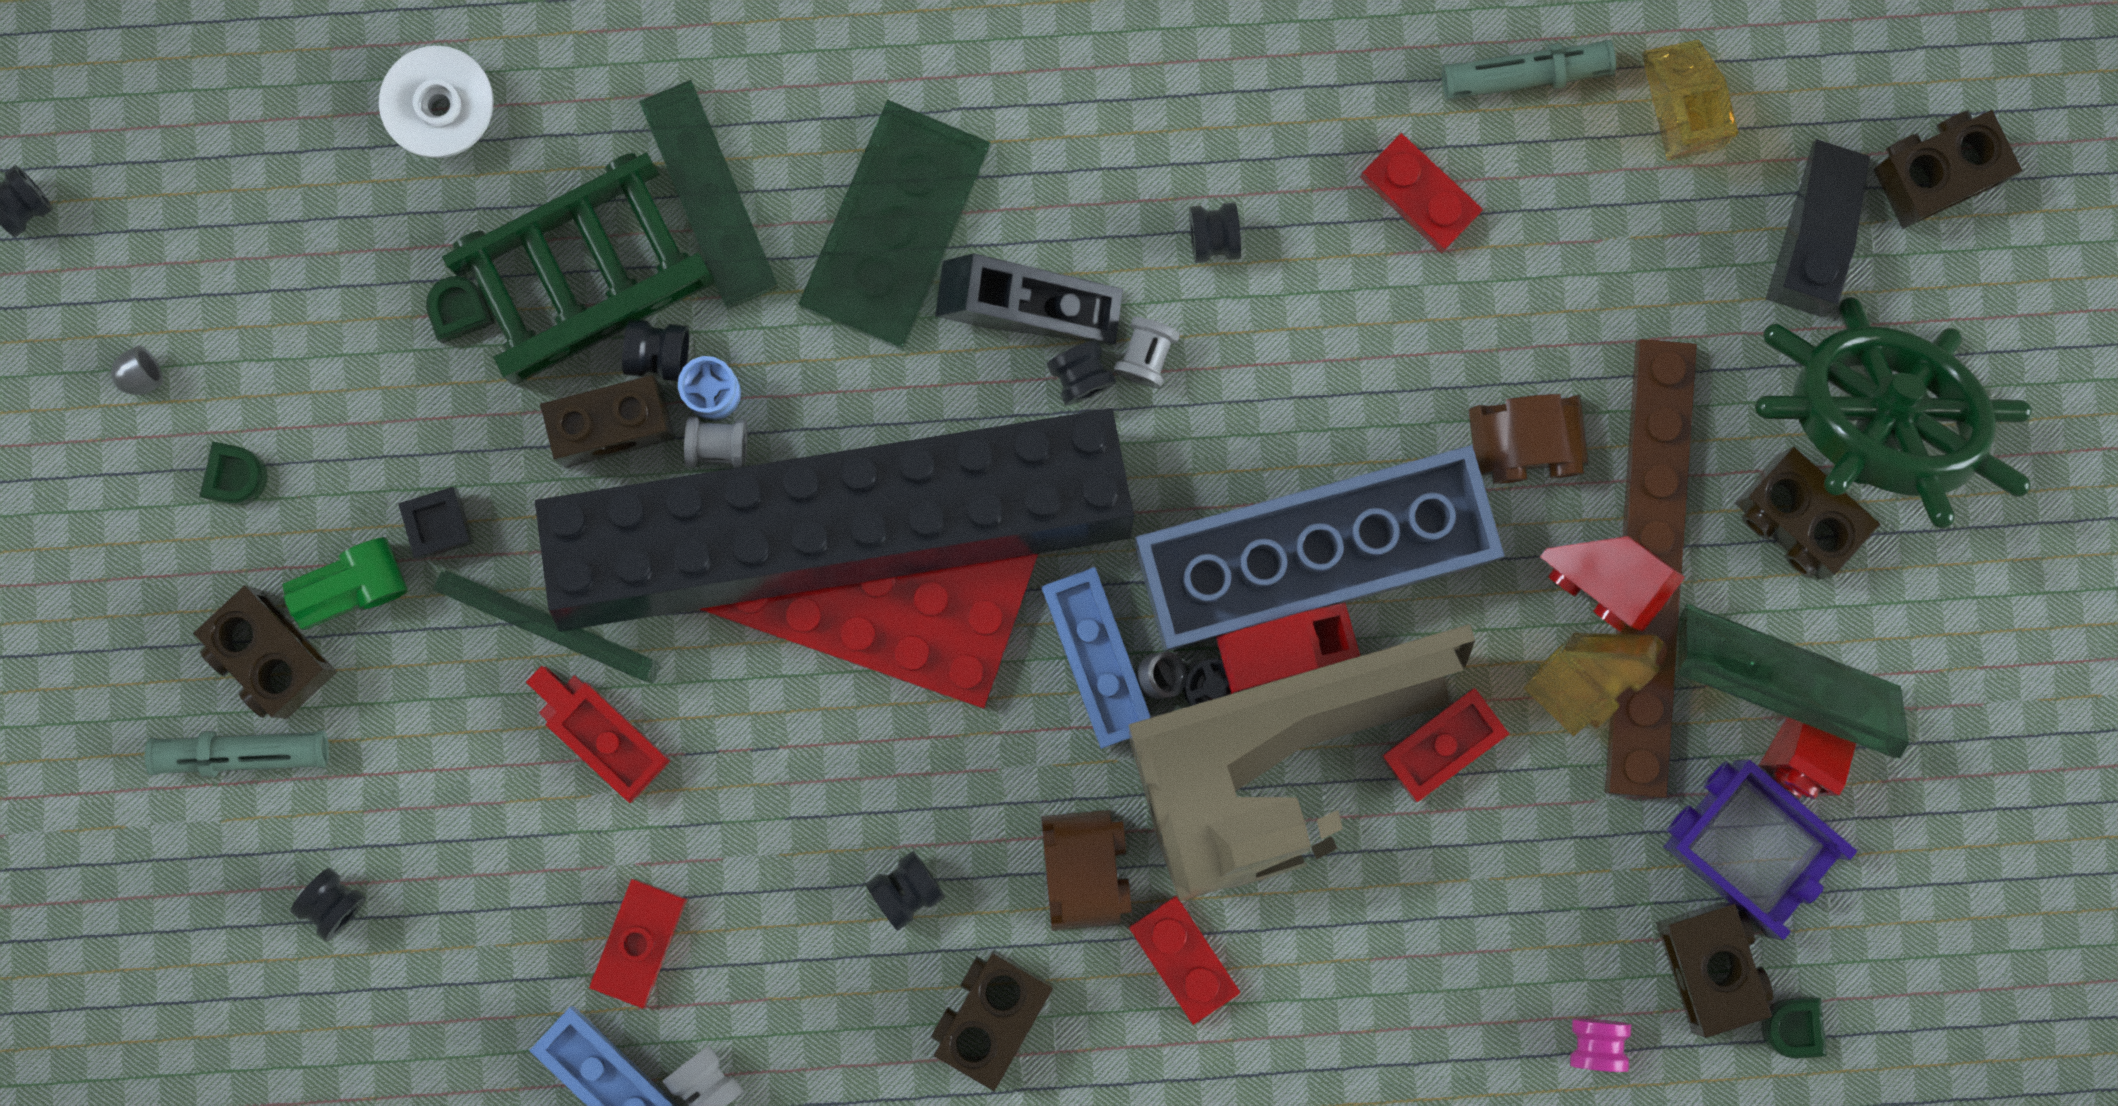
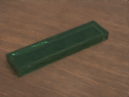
M692 80L640 100L639 103L727 310L778 289L779 285Z
M447 570L440 572L433 588L436 592L644 682L653 684L661 668L658 665V661L582 628L559 632L551 615Z

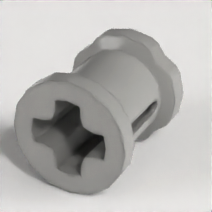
M1138 316L1133 317L1130 327L1134 330L1123 361L1116 362L1114 372L1138 384L1152 388H1161L1164 378L1160 375L1170 345L1178 342L1180 333L1160 322Z
M689 416L687 418L684 437V461L686 467L695 468L698 462L732 464L734 468L745 467L748 447L746 419H737L734 424L700 423L698 417Z

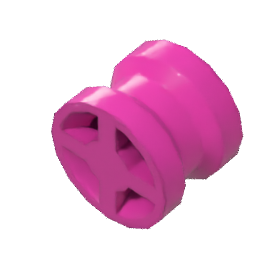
M1572 1019V1031L1577 1036V1049L1570 1054V1066L1597 1071L1628 1072L1629 1058L1624 1054V1043L1631 1036L1632 1024L1598 1019Z

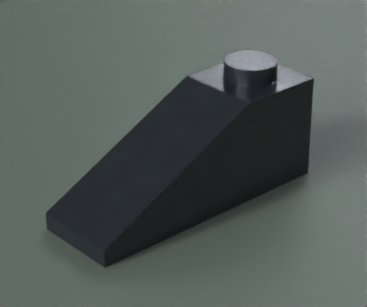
M1818 139L1813 141L1765 298L1766 300L1816 316H1820L1838 305L1855 250L1870 156Z
M973 253L943 261L935 317L990 329L1085 342L1098 340L1099 344L1113 345L1116 344L1123 289Z

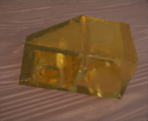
M1699 39L1643 51L1642 57L1667 161L1722 150L1739 134L1726 79Z
M1574 632L1533 671L1523 689L1574 737L1588 723L1597 729L1608 720L1620 705L1615 698L1628 686L1634 692H1637L1656 675L1660 667L1655 661L1664 643L1656 635Z

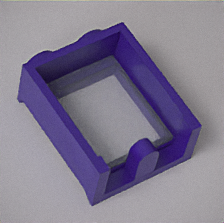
M1750 759L1735 760L1732 765L1725 761L1706 780L1704 788L1709 792L1695 809L1691 805L1686 806L1670 823L1667 832L1672 837L1663 848L1671 852L1729 903L1735 904L1737 910H1743L1749 920L1768 938L1785 940L1791 932L1783 925L1800 903L1810 904L1818 898L1824 889L1819 880L1837 859L1851 860L1858 851Z

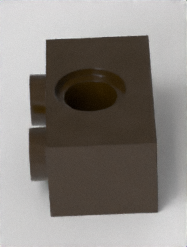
M653 375L540 404L553 459L565 468L675 440L662 385Z
M1718 902L1656 922L1693 1034L1707 1038L1772 1017L1768 1001L1774 999L1773 989L1762 966L1756 968L1749 948V945L1755 944V935L1750 920L1743 910L1738 912L1736 905L1733 903ZM1723 951L1730 960V972L1723 981L1714 983L1708 976L1707 964L1712 955Z

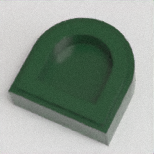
M460 276L446 277L438 281L428 293L426 309L436 338L440 343H445L495 324L483 292L467 278Z
M212 441L199 497L231 505L249 504L255 501L265 490L268 480L267 468L257 454L245 448Z
M1820 997L1782 999L1769 1007L1772 1017L1762 1020L1761 1031L1764 1041L1771 1050L1782 1056L1794 1059L1827 1056L1822 1001Z

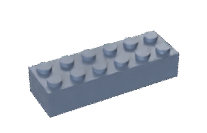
M1473 445L1136 536L1134 541L1164 652L1210 641L1223 634L1297 613L1343 602L1356 601L1487 565L1505 557Z

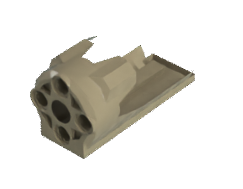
M1464 625L1128 724L1133 757L1156 836L1179 901L1224 888H1236L1306 867L1307 862H1304L1301 854L1310 851L1311 845L1297 797H1237L1235 791L1271 769L1300 748L1451 704L1444 676L1465 669L1476 641L1471 625ZM1339 810L1317 819L1321 839L1343 829ZM1330 836L1311 848L1317 860L1336 850L1337 846L1333 837Z

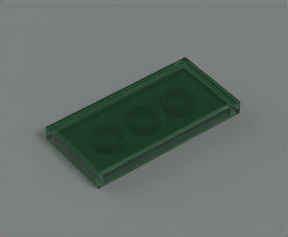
M887 99L798 303L799 307L904 351L990 152L991 142Z
M1686 603L1678 622V673L1681 676L1895 759L1901 758L1909 744V736L1900 685Z

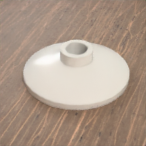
M426 46L407 53L389 69L380 88L379 111L387 132L401 147L422 157L446 158L467 150L483 135L493 112V92L487 75L469 55L451 47ZM439 99L449 100L450 108L446 114L441 116L432 114V105L435 101Z

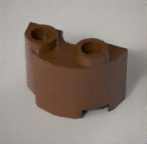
M1561 394L1506 399V404L1492 406L1477 405L1469 409L1472 444L1481 476L1492 475L1493 484L1525 481L1528 479L1527 469L1549 468L1550 478L1578 476L1584 474L1583 465H1589L1580 395L1569 398H1561Z
M1110 810L1041 816L1052 931L1120 925V914L1132 913L1129 879H1117L1115 856L1126 855L1123 820L1111 821Z

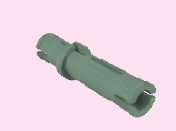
M1605 40L1569 47H1562L1560 43L1547 45L1546 50L1533 53L1488 58L1466 63L1443 64L1441 76L1446 101H1451L1468 96L1520 90L1535 86L1550 85L1552 89L1565 88L1567 82L1615 76L1616 56L1612 41Z
M324 730L307 733L217 736L215 731H202L198 737L149 738L145 747V765L148 774L151 776L165 773L199 772L205 778L216 777L219 771L299 767L326 768L329 759L328 736Z

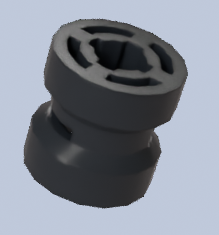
M630 319L623 342V374L643 377L648 372L657 373L664 380L678 382L679 375L688 361L689 327L669 324L664 329L655 328L648 321Z
M914 850L899 860L895 871L889 875L879 874L865 884L879 908L897 931L913 921L914 912L923 906L933 907L946 898L940 886Z

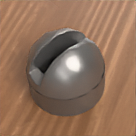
M137 345L124 352L113 363L111 369L112 381L124 393L142 395L163 384L162 371L157 361L143 346Z
M1160 652L1151 654L1142 660L1137 666L1136 678L1144 695L1154 699L1175 697L1181 693L1186 684L1187 673L1184 663L1176 654Z

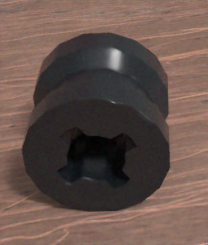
M14 165L5 172L4 181L0 183V225L16 238L26 230L27 221L34 216L44 217L53 210V207L36 183L20 167Z
M1235 202L1223 203L1219 210L1207 211L1202 206H1192L1189 208L1190 236L1195 264L1205 263L1211 256L1223 255L1228 260L1241 258L1240 224Z
M1098 340L1075 346L1047 362L1051 375L1058 377L1063 386L1061 397L1065 406L1087 400L1116 384L1112 371L1105 369L1100 360L1102 349Z
M1221 659L1203 660L1195 665L1187 675L1184 695L1189 706L1233 694L1231 693Z
M327 868L315 877L293 903L290 912L298 919H308L316 926L317 935L325 942H328L340 933L363 906L366 897L358 890L348 891L340 884V875L332 868Z

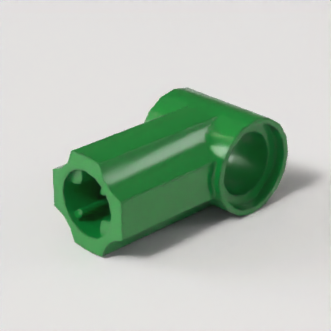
M387 537L376 538L355 545L339 555L340 560L282 584L285 603L290 615L295 619L300 629H310L357 608L367 610L384 605L409 592Z

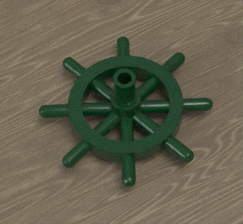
M1854 297L1843 299L1839 305V313L1846 329L1828 336L1817 346L1812 345L1779 324H1771L1764 330L1763 338L1769 346L1802 365L1803 368L1795 382L1793 396H1762L1756 402V413L1764 419L1799 420L1810 441L1827 459L1835 464L1824 480V487L1829 494L1841 495L1846 492L1853 482L1859 484H1869L1893 493L1920 496L1931 523L1937 528H1947L1954 522L1955 514L1946 492L1961 487L1975 473L2012 496L2021 497L2029 492L2031 483L2027 476L1988 452L1995 438L1996 422H2025L2030 418L2032 408L2024 400L1989 398L1984 387L1974 374L1953 356V353L1962 342V336L1958 330L1946 328L1932 343L1905 331L1871 326L1861 302ZM1863 366L1868 378L1850 367ZM1891 370L1898 372V374H1892ZM1828 382L1852 397H1832ZM1926 388L1938 398H1929ZM1849 420H1857L1856 426H1854ZM1938 421L1956 422L1959 434ZM1923 441L1943 452L1944 455L1929 456Z

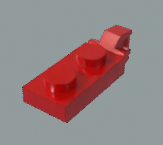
M541 665L525 682L547 702L546 706L539 712L547 721L545 725L629 804L633 803L671 762L660 749L589 683H584L576 675L565 684L547 666L543 667Z

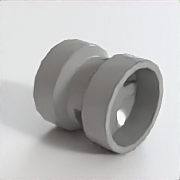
M710 1045L706 1046L663 1080V1083L672 1095L681 1096L688 1106H727L744 1092L734 1077L724 1076L718 1067L719 1057Z

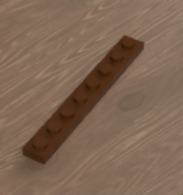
M1640 339L1635 343L1622 537L1629 536L1641 543L1682 574L1697 344ZM1681 584L1643 632L1630 627L1628 624L1621 632L1616 629L1605 793L1667 798Z

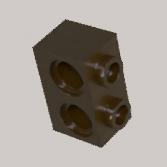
M1969 110L1963 111L1939 123L1936 126L1940 133L1938 135L1921 141L1918 133L1886 148L1889 157L1873 170L1902 229L1999 186L2022 171L1993 110L1975 118H1972ZM1961 142L1969 143L1977 150L1979 155L1978 165L1971 164L1964 159L1960 150ZM1910 165L1919 166L1927 173L1929 178L1928 188L1919 187L1912 181L1909 173Z
M1792 447L1779 453L1736 500L1735 504L1745 512L1741 518L1754 533L1764 539L1772 537L1788 551L1784 557L1795 570L1805 577L1812 578L1814 575L1820 580L1836 575L1881 524L1846 492L1841 495L1829 494L1824 487V480L1827 475L1798 449ZM1774 484L1784 486L1791 493L1792 507L1788 513L1777 510L1771 502L1770 493ZM1818 522L1828 525L1834 533L1835 544L1830 552L1819 548L1814 540V529Z
M244 585L193 633L205 646L200 651L204 660L222 676L230 673L244 688L239 692L240 698L254 713L262 718L269 714L272 718L288 719L338 672L261 589ZM248 621L253 629V639L246 649L238 651L233 645L232 633L239 623ZM286 662L292 671V681L285 691L277 693L271 685V673L278 664Z
M993 950L987 961L976 956L960 984L961 988L969 992L958 1012L947 1007L930 1038L940 1043L934 1053V1057L995 1092L1052 992L1053 984ZM1006 975L1012 977L1018 983L1021 994L1018 1001L1012 1006L998 1007L989 1000L986 991L987 985L997 976ZM979 1027L988 1033L991 1039V1048L987 1054L979 1058H970L961 1052L958 1046V1036L964 1029Z

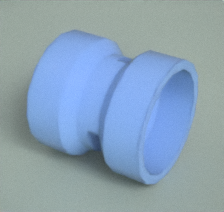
M710 356L698 357L686 364L679 375L678 391L680 397L695 415L705 420L717 421L728 417L736 410L741 399V387L738 378L724 361Z

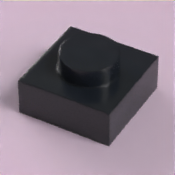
M450 487L398 503L415 559L421 560L474 543L457 488Z

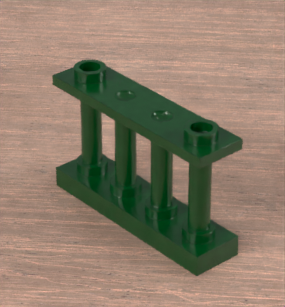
M647 152L638 157L635 153H629L616 158L605 167V174L487 234L484 231H475L461 237L452 245L454 250L442 256L446 266L457 276H462L472 271L507 339V342L503 345L506 351L493 358L503 378L515 386L625 330L630 319L644 320L716 283L700 253L698 252L690 257L686 252L680 253L645 185V182L660 175ZM623 193L660 262L656 267L658 273L639 283L636 278L629 279L594 211V208ZM572 219L576 223L609 288L605 293L608 299L588 309L585 304H578L543 234ZM523 245L558 313V316L554 319L557 325L537 335L534 330H527L492 260Z

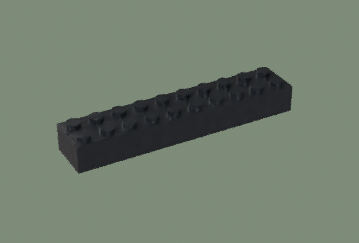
M1113 408L535 500L548 610L559 632L1131 539L1134 519Z

